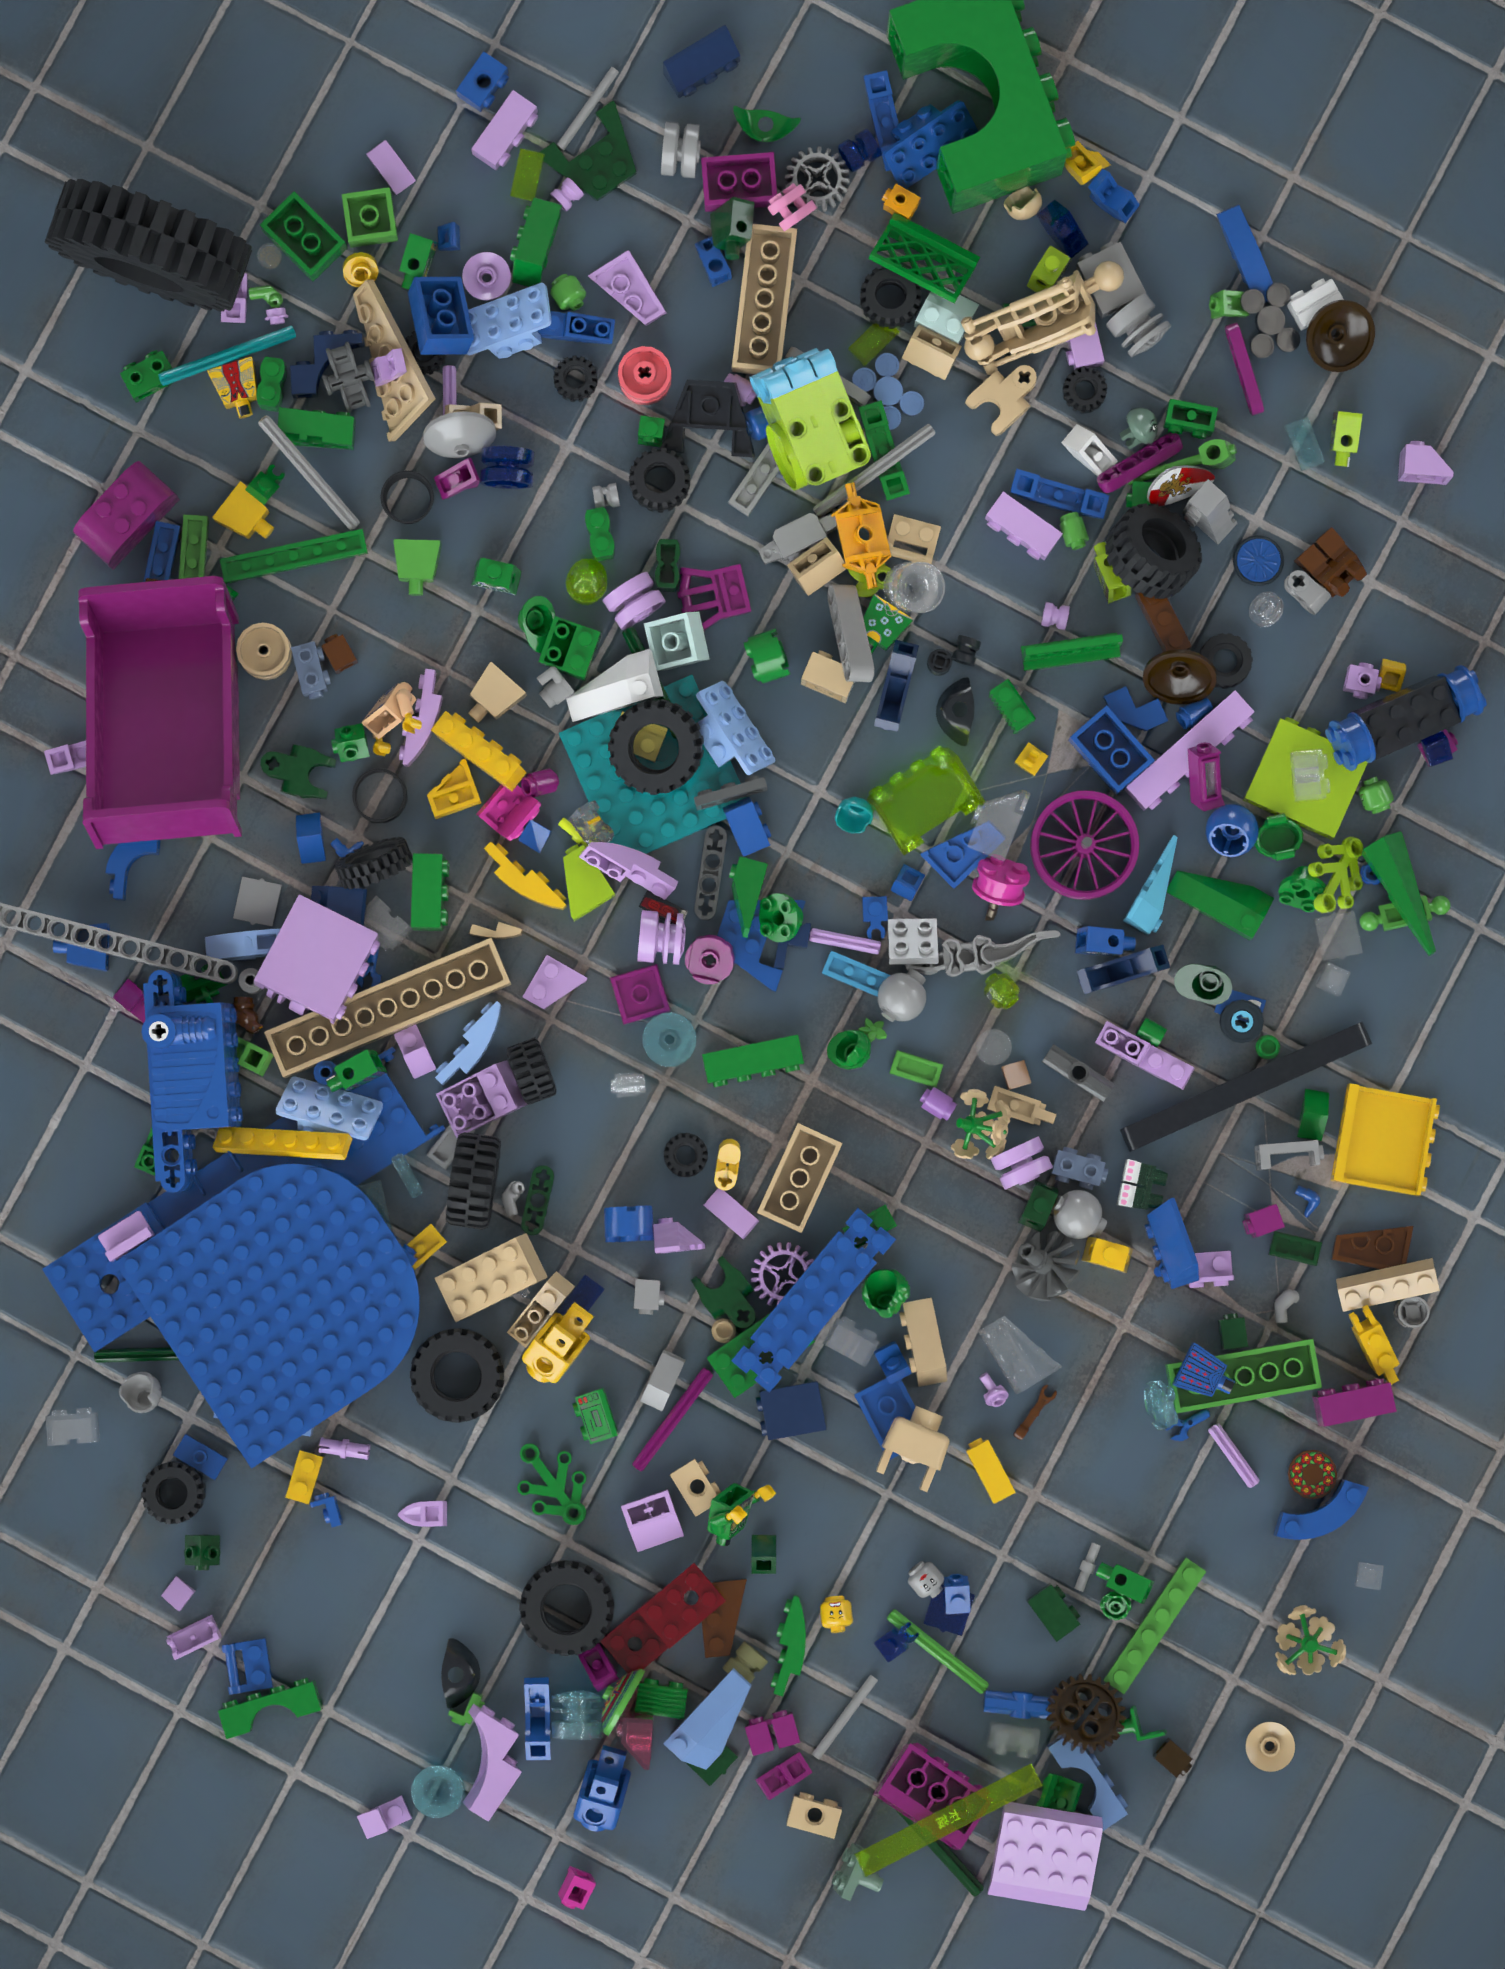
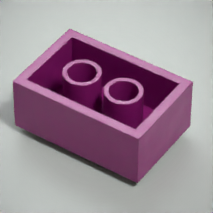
M774 152L701 158L705 212L717 210L732 197L753 201L754 208L769 207L771 205L769 200L777 195Z
M1376 1378L1365 1381L1366 1386L1360 1387L1359 1383H1352L1341 1386L1342 1391L1335 1392V1388L1317 1391L1318 1396H1313L1312 1398L1318 1426L1326 1427L1397 1412L1391 1382H1384L1383 1378Z

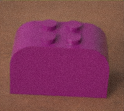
M137 461L128 467L83 514L75 525L73 532L114 570L155 527L156 521H160L180 499L141 461Z

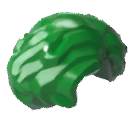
M884 1268L875 1270L864 1280L861 1286L862 1298L867 1308L876 1310L883 1318H890L893 1314H897L902 1304L910 1296L908 1281L895 1269L889 1270Z

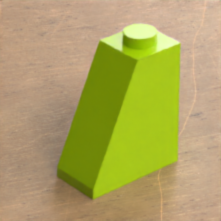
M578 844L570 847L565 851L567 855L563 857L570 913L574 922L616 896L601 871L579 858L580 853L586 848L584 844L580 847Z

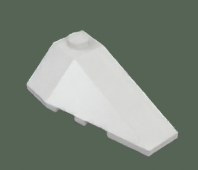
M651 649L627 655L566 698L572 722L662 697L663 692Z

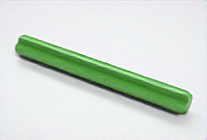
M893 1609L887 1616V1620L980 1694L984 1693L988 1688L989 1684L987 1681L896 1609Z

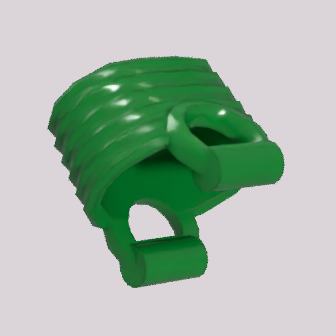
M1285 813L1266 817L1264 824L1259 828L1255 847L1259 853L1266 857H1272L1276 861L1295 857L1296 850L1299 849L1303 842V832L1297 823L1285 816Z

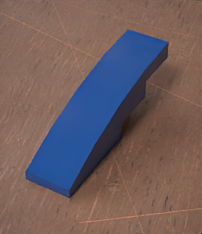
M1240 205L1217 213L1216 215L1232 258L1237 263L1243 282L1246 283L1248 290H1259L1264 296L1265 303H1267L1266 291L1273 284V281Z

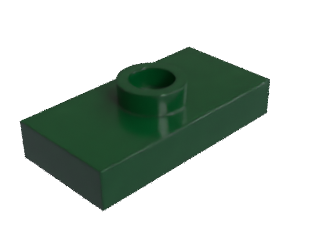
M1274 1231L1268 1255L1317 1266L1322 1242Z

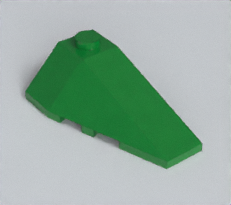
M1178 870L1167 887L1166 892L1249 941L1253 939L1274 900L1273 897L1254 886Z

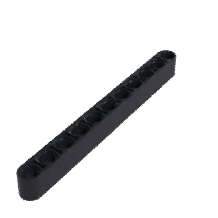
M1360 1022L1122 1128L1120 1132L1129 1152L1369 1046L1372 1044V1041L1363 1022Z

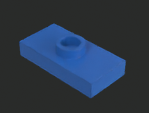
M187 1434L184 1435L173 1454L176 1458L214 1480L217 1479L228 1460L225 1456Z

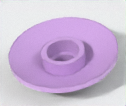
M482 252L474 255L467 261L463 269L462 279L469 294L479 300L488 301L494 300L506 292L511 281V273L507 262L501 256L491 252ZM489 274L492 279L489 282H484L482 280L484 275Z

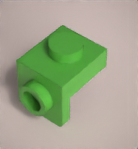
M474 1691L464 1714L450 1709L448 1715L452 1717L451 1721L461 1726H465L466 1723L471 1724L473 1718L468 1711L473 1704L480 1708L485 1705V1702L481 1701L483 1695Z

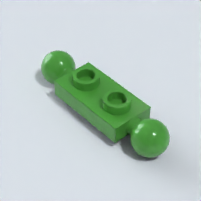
M1426 895L1421 896L1427 921L1432 920L1431 912L1444 915L1450 909V901L1445 896H1436L1431 903H1428ZM1392 903L1378 906V915L1373 912H1365L1360 917V926L1366 931L1375 930L1379 924H1382L1384 931L1408 926Z

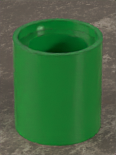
M1145 1017L1135 1036L1157 1048L1167 1029Z

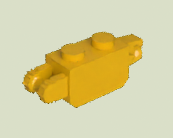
M1365 1305L1362 1309L1367 1318L1366 1320L1359 1322L1360 1320L1354 1312L1348 1314L1353 1324V1327H1351L1370 1367L1378 1376L1383 1374L1386 1381L1391 1382L1392 1385L1399 1381L1393 1368L1397 1367L1400 1363L1381 1324L1376 1320L1368 1305Z

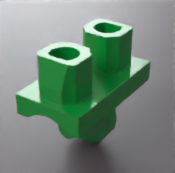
M208 964L201 968L202 972L208 969ZM220 971V977L222 979H225ZM187 974L180 976L182 987L186 989L187 1003L196 1000L197 1004L205 1000L207 1003H214L212 997L220 994L218 989L228 985L203 978L196 980L194 976Z

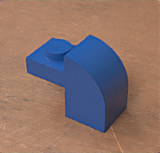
M1103 168L1088 186L1091 191L1089 197L1110 216L1125 224L1140 205L1133 193L1119 186L1110 172Z

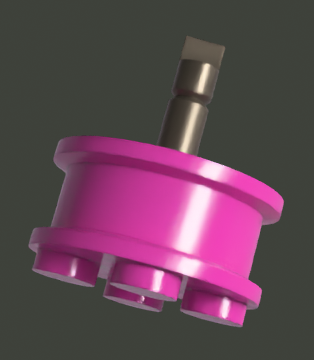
M992 854L991 857L979 861L977 866L979 876L973 880L972 889L980 898L990 902L985 921H994L999 905L1016 906L1023 902L1025 897L1023 888L1028 885L1030 874L1027 871L1026 865L1005 859L998 854Z

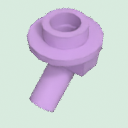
M987 1372L982 1374L979 1378L988 1390L983 1395L986 1404L993 1407L1003 1405L1009 1395L1007 1390L1002 1385L996 1386Z

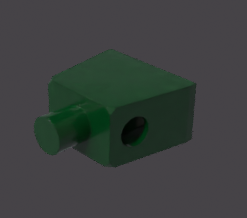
M732 197L710 214L713 246L725 250V258L728 260L739 259L740 248L751 240L754 214L753 201Z
M1035 1180L1018 1223L1041 1232L1046 1225L1058 1196V1189Z

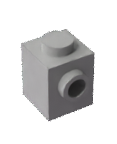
M636 1279L634 1309H639V1314L653 1315L654 1310H659V1305L664 1306L665 1291H660L661 1281Z

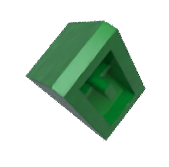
M1305 1089L1297 1137L1322 1141L1329 1115L1328 1092Z

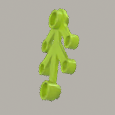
M1346 837L1341 845L1327 843L1318 847L1317 853L1321 859L1331 858L1333 855H1342L1339 862L1322 864L1321 862H1314L1308 866V872L1312 877L1333 873L1323 894H1319L1314 899V908L1318 912L1328 913L1335 910L1336 899L1334 893L1339 883L1342 895L1337 899L1338 906L1341 909H1348L1353 906L1354 899L1351 891L1360 890L1363 886L1357 860L1362 854L1363 844L1358 838ZM1348 865H1349L1350 873H1351V877H1349V878H1348V872H1347V867H1348Z

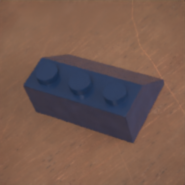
M723 25L663 62V74L678 98L683 95L689 97L697 91L698 86L703 83L706 85L711 84L718 78V74L723 71L728 73L737 68L738 62H740V53L726 25Z
M312 886V901L364 926L367 889Z

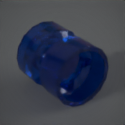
M867 128L857 133L853 141L847 139L837 145L842 159L846 162V166L852 173L864 167L865 161L872 162L882 156L878 143Z

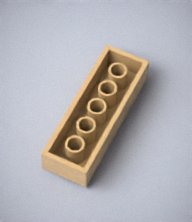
M753 224L752 237L746 244L732 372L754 375L768 368L772 369L774 363L782 360L797 229L789 228L784 232L778 226Z

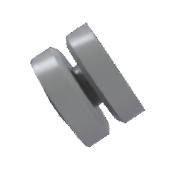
M666 121L661 175L674 176L677 170V162L679 161L681 162L682 177L695 178L697 163H699L700 124L688 123L684 128L683 138H680L679 123Z

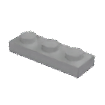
M769 443L728 501L729 505L747 517L780 471L772 455Z

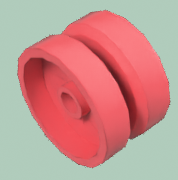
M641 346L630 350L623 356L619 364L618 378L623 394L630 401L640 405H650L659 402L667 395L671 387L672 373L669 361L661 351L653 347ZM644 373H647V374L650 376L649 378H647V377H643V379L640 378L641 375L644 374Z

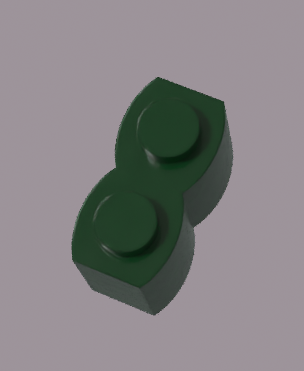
M659 539L656 546L658 564L655 571L656 588L660 592H676L679 586V570L677 566L680 562V546L675 539Z

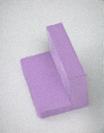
M137 1211L100 1234L98 1238L107 1251L105 1255L112 1262L149 1240L155 1234L143 1214Z

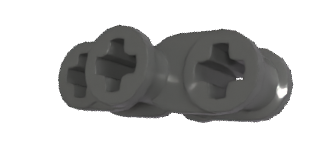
M349 341L345 342V345L332 350L329 348L325 349L334 374L322 375L328 395L330 396L334 391L340 390L347 413H352V410L363 406L370 407L371 404L362 383L367 380H375L368 360L356 366Z

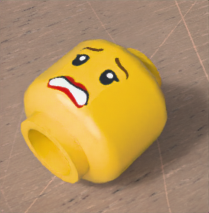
M844 1596L825 1598V1602L820 1605L822 1626L831 1629V1633L845 1632V1627L853 1623L851 1602L845 1600Z

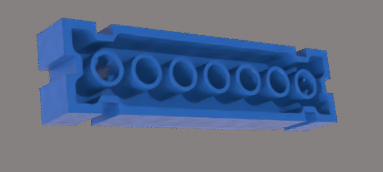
M859 1208L845 1222L849 1227L844 1234L840 1231L835 1234L750 1337L755 1341L749 1349L743 1346L731 1360L746 1374L750 1369L757 1374L754 1380L769 1393L782 1378L778 1374L781 1368L785 1366L788 1370L875 1266L877 1262L872 1258L876 1253L879 1252L884 1255L896 1240L882 1227L877 1231L870 1226L873 1220ZM864 1236L867 1239L865 1242L868 1243L865 1249L863 1247L857 1249L854 1244H857L854 1242L855 1238H862ZM762 1351L764 1353L770 1351L773 1354L771 1356L773 1358L771 1363L765 1362L762 1364L759 1359H762V1357H759Z

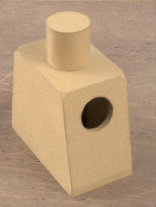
M490 662L470 693V697L477 704L468 714L478 723L487 713L497 720L524 699L527 694L495 664Z

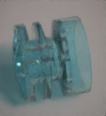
M569 1690L559 1694H552L551 1701L563 1703V1706L552 1707L551 1711L563 1714V1718L551 1721V1738L569 1740L603 1738L602 1720L592 1718V1714L600 1713L603 1709L601 1706H592V1703L603 1702V1695L586 1690Z
M434 1765L423 1769L415 1777L411 1786V1798L415 1807L422 1814L431 1818H442L453 1814L461 1806L465 1797V1785L461 1776L454 1769L445 1765ZM435 1785L438 1787L444 1786L445 1790L442 1792L444 1795L442 1798L433 1795Z

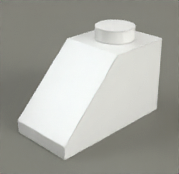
M1078 424L1061 442L1078 461L1097 476L1118 462L1094 433Z

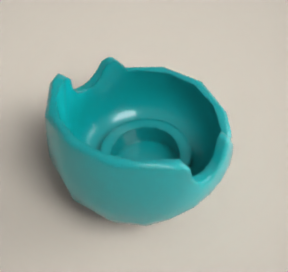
M855 796L846 798L840 802L836 810V825L848 833H863L868 824L872 823L874 810L871 804L863 798Z

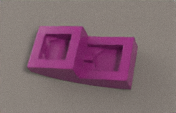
M797 1752L755 1780L767 1799L771 1800L813 1772L801 1753Z

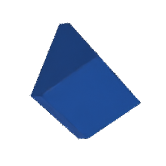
M455 222L438 226L439 251L460 250V226Z

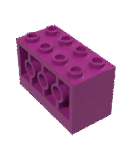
M917 1742L905 1744L873 1795L954 1850H961L993 1801L988 1796L990 1791L979 1784L973 1786L968 1783L970 1779L968 1776L958 1770L954 1772L947 1768L949 1764L938 1756L932 1758L927 1755L928 1749ZM917 1773L919 1775V1783L912 1784L910 1776ZM938 1787L940 1796L933 1798L931 1789ZM957 1801L960 1803V1811H956V1813H958V1817L960 1818L959 1820H956L958 1818L955 1814H949L955 1813L953 1811L952 1803ZM943 1815H945L946 1820L949 1822H945L944 1824L941 1823V1825L945 1827L941 1826L940 1829V1825L938 1824L939 1820L936 1821V1819L944 1817Z

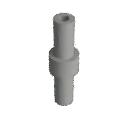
M1091 1543L1086 1559L1081 1562L1079 1568L1081 1572L1074 1587L1075 1589L1084 1592L1089 1576L1095 1570L1096 1565L1094 1563L1100 1550V1545Z

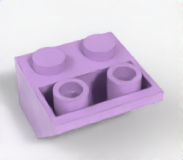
M668 1489L621 1505L637 1552L684 1536Z

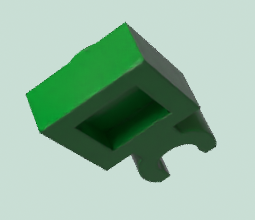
M273 464L268 467L265 473L260 471L245 489L263 505L276 493L280 487L278 484H280L285 476L283 472L280 476L274 475L272 470L275 465Z

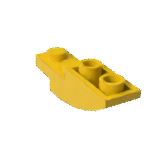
M490 842L484 848L500 865L494 874L515 892L544 906L561 910L567 907L564 903L567 898L557 888L552 891L547 885L549 880L540 871L535 873L531 870L524 876L523 873L526 870L516 860L511 863L506 857L508 852L499 843L494 845Z

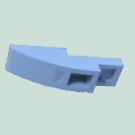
M280 929L243 931L205 937L206 956L226 961L256 959V957H266Z
M498 1001L494 1004L489 1002L481 1010L482 1017L477 1022L474 1019L471 1020L464 1027L463 1030L466 1033L463 1037L469 1044L467 1046L461 1044L453 1053L456 1057L450 1063L445 1061L436 1070L438 1075L435 1078L442 1085L460 1068L468 1075L485 1054L495 1034L502 1006Z

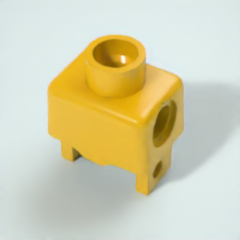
M575 1302L564 1316L560 1313H554L535 1336L522 1356V1361L526 1364L528 1373L537 1381L557 1383L590 1340V1336L584 1330L594 1316ZM577 1317L581 1318L583 1322H579ZM559 1339L564 1340L565 1344H562Z

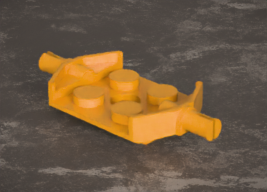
M855 482L845 484L848 497L847 502L831 515V517L835 516L845 559V563L842 566L858 573H863L866 577L868 589L877 588L875 573L882 564L891 558L881 508L878 503L857 496ZM860 528H865L869 532V539L867 541L860 538Z

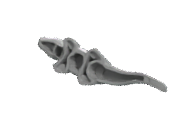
M1056 930L1039 931L1006 944H995L990 938L977 935L972 942L960 943L955 939H946L942 944V952L938 953V964H905L908 971L913 969L924 975H932L940 970H945V973L950 977H956L963 972L975 970L984 975L999 964L1015 958L1033 943L1042 939L1057 938L1061 934Z

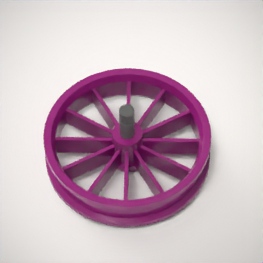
M1095 791L1071 792L1051 802L1037 819L1030 840L1031 858L1040 878L1055 892L1078 900L1099 898L1116 890L1133 871L1139 853L1137 827L1125 807L1112 797ZM1076 800L1094 801L1086 834H1083L1074 803ZM1070 802L1080 835L1075 834L1053 811ZM1099 802L1114 810L1115 813L1091 836L1089 832L1096 805ZM1117 814L1127 827V832L1094 840V837ZM1051 815L1074 837V840L1041 832L1048 816ZM1129 835L1130 855L1096 846L1097 843ZM1039 836L1070 843L1072 847L1040 856ZM1095 850L1128 858L1127 865L1119 876L1095 853ZM1073 851L1074 855L1051 876L1045 869L1041 859ZM1077 856L1080 859L1071 889L1060 884L1054 878ZM1093 856L1116 880L1099 889L1090 857ZM1083 858L1087 859L1095 890H1075Z

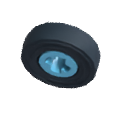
M1242 999L1233 1001L1221 1013V1030L1233 1042H1251L1263 1030V1014L1259 1007L1251 1001ZM1238 1015L1248 1018L1249 1022L1245 1023L1247 1027L1236 1026L1235 1020H1238L1236 1018Z

